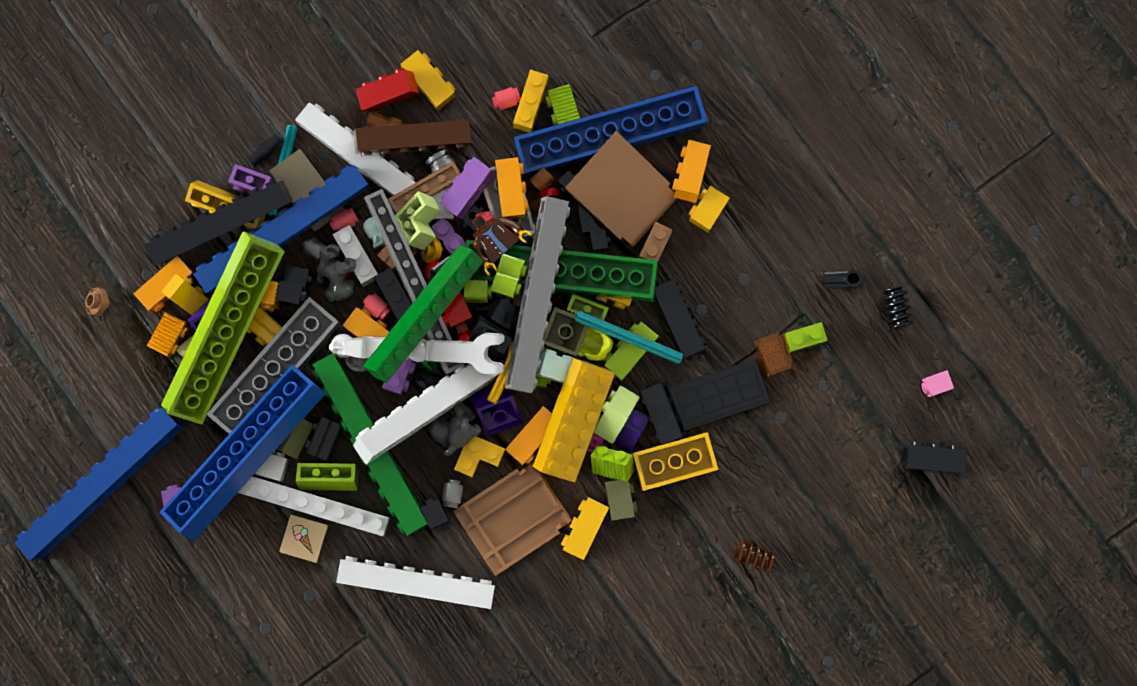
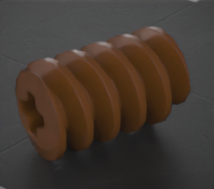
M742 539L736 546L731 561L738 557V564L745 560L746 567L752 563L753 570L760 566L759 572L762 573L764 569H767V575H769L774 564L775 553L771 551L767 555L766 548L760 552L759 545H756L753 549L752 542L746 545V541Z

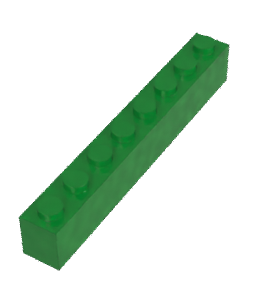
M459 245L365 362L363 367L375 378L388 383L484 261L472 249Z

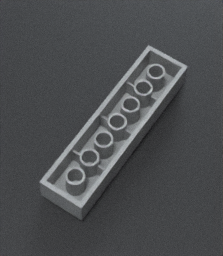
M309 297L207 415L230 434L291 365H294L301 371L341 324Z

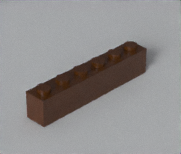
M469 120L355 128L353 131L355 154L361 153L362 157L372 156L373 152H380V155L391 154V151L398 150L402 154L409 153L411 149H417L418 152L429 151V148H436L437 151L448 149L449 146H455V149H464L466 145L471 143Z

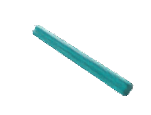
M578 311L576 314V322L677 364H680L683 358V354L589 314Z

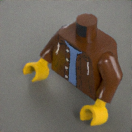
M478 215L472 221L478 229L472 235L474 237L472 243L473 250L484 261L481 266L485 267L487 276H490L487 270L491 267L497 272L496 266L493 263L519 240V235L524 243H528L523 239L525 234H529L532 237L529 231H523L521 226L513 220L499 217L495 219L491 217L486 221L481 215Z

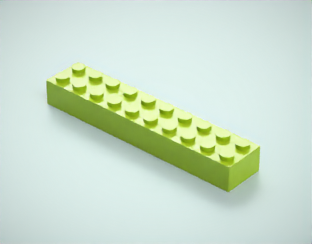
M242 232L161 404L167 414L203 424L285 252L277 244L247 232Z

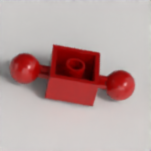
M433 261L427 265L425 277L428 282L432 280L429 270L441 261ZM459 292L444 311L445 314L441 316L447 328L451 327L452 331L457 330L458 337L456 341H474L475 339L469 336L470 332L467 326L474 321L461 292Z

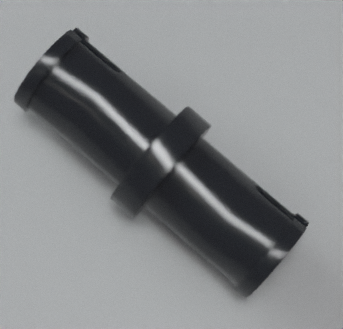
M274 133L264 144L261 143L259 148L247 159L256 167L266 156L269 157L278 145L283 143L282 139Z

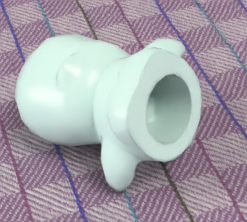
M373 218L367 219L363 224V229L368 238L373 240L374 249L385 246Z

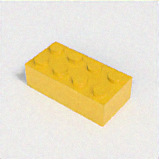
M708 432L632 454L642 491L718 470Z

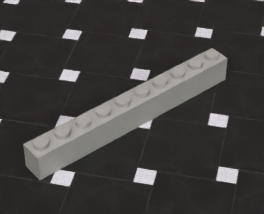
M383 189L365 196L364 200L413 304L427 284ZM440 316L426 335L429 340L452 341L446 325ZM439 362L445 374L464 365L457 362Z
M548 196L541 198L505 389L532 393L536 388L537 379L535 376L541 364L539 355L540 351L542 352L544 348L543 335L548 328V321L546 319L552 307L550 298L551 294L555 291L554 277L558 273V257L561 256L563 250L561 241L562 237L566 234V226L564 225L570 213L569 201Z

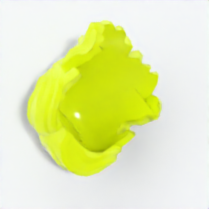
M588 327L578 355L586 357L588 360L602 361L611 352L613 340L609 335Z

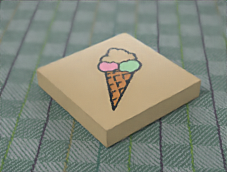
M290 515L279 552L317 563L328 525Z

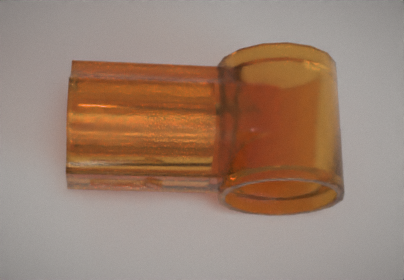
M373 110L369 113L365 123L367 127L406 124L397 118H389Z
M542 167L530 179V182L542 192L544 189L553 188V180L555 178Z

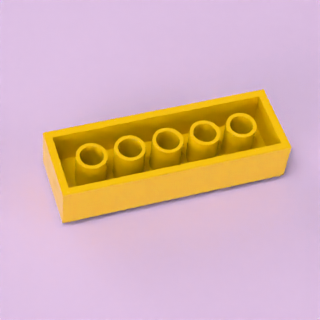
M572 358L533 464L534 468L548 475L571 482L576 481L614 378V372Z

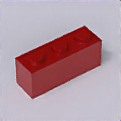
M405 68L395 70L394 74L390 76H380L375 82H365L362 84V87L356 89L361 110L369 113L419 94L414 73Z

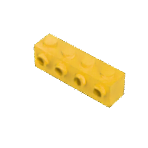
M197 180L190 183L185 201L191 203L194 207L204 208L213 213L216 211L215 207L223 203L226 206L233 204L232 199L238 196ZM266 214L244 224V226L250 229L260 227L264 222Z

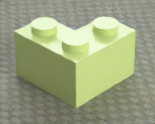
M419 191L395 217L408 245L424 250L436 238L429 223L441 210L434 197Z
M619 386L616 392L613 390L601 410L604 413L603 415L600 414L593 433L613 444L640 397L622 386Z

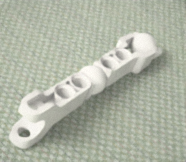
M484 333L474 341H426L423 338L406 360L411 359L416 362L426 360L470 363L482 374H499L504 372V366L502 363L492 361L488 357V348L491 345L503 343L504 335ZM338 334L332 340L329 349L340 358H348L349 356L369 358L385 337L365 336L352 338L347 334Z

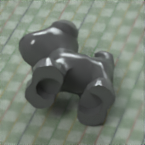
M333 244L320 249V259L317 266L318 273L316 275V281L319 284H324V276L330 280V284L325 291V298L330 302L346 300L352 296L355 283L353 280L345 279L347 272H353L357 265L356 261L352 258H345V261L341 263L337 261L336 257L340 254L341 248Z
M461 402L454 407L455 416L452 419L448 416H443L438 421L434 420L429 426L432 438L440 443L442 447H448L443 451L445 456H451L457 448L464 447L469 440L481 432V428L477 424L473 426L469 424L477 416L475 411Z

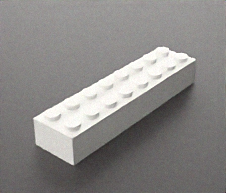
M470 363L466 366L462 365L450 377L447 375L442 378L435 388L430 386L423 391L419 398L415 396L410 399L403 409L399 406L391 412L387 419L384 416L375 422L372 429L367 427L362 430L355 438L356 442L353 447L367 465L455 407L459 402L464 401L490 384L498 374H482Z

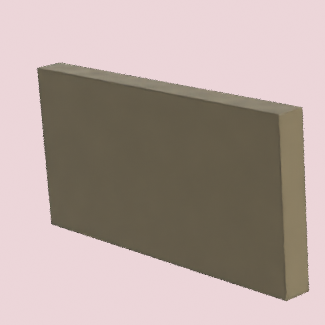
M301 149L269 170L277 182L284 181L293 199L292 202L301 197L305 199L310 196L309 192L316 187L322 188L326 185ZM343 206L340 207L339 209H337L336 211H334L333 213H331L330 215H328L327 217L313 225L311 228L314 232H317L323 226L332 221L330 217L339 213L345 208Z

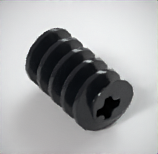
M903 287L883 291V294L889 295L884 300L885 302H890L886 309L892 310L887 314L888 317H893L889 321V324L895 325L892 328L904 327L914 323V321L907 319L912 316V313L906 312L911 306L905 305L909 298H903V295L908 293V291L902 290Z

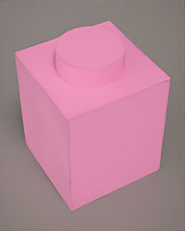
M947 370L922 379V390L928 397L954 389Z

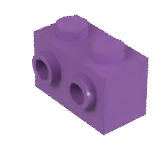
M235 164L228 182L233 186V190L244 193V191L249 192L257 187L260 190L267 188L265 184L273 179L270 176Z
M411 359L405 360L388 383L384 382L382 388L402 396L403 392L408 390L410 384L408 378L410 374L414 373L416 363Z

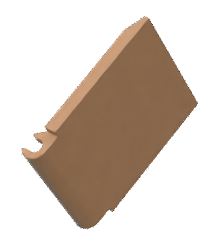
M617 131L614 132L565 187L618 240L622 239L628 242L631 248L636 246L677 199L674 198L675 193L668 187L670 183Z
M534 462L520 472L518 469L514 470L453 511L495 576L560 534L558 530L572 521L542 473L533 467Z

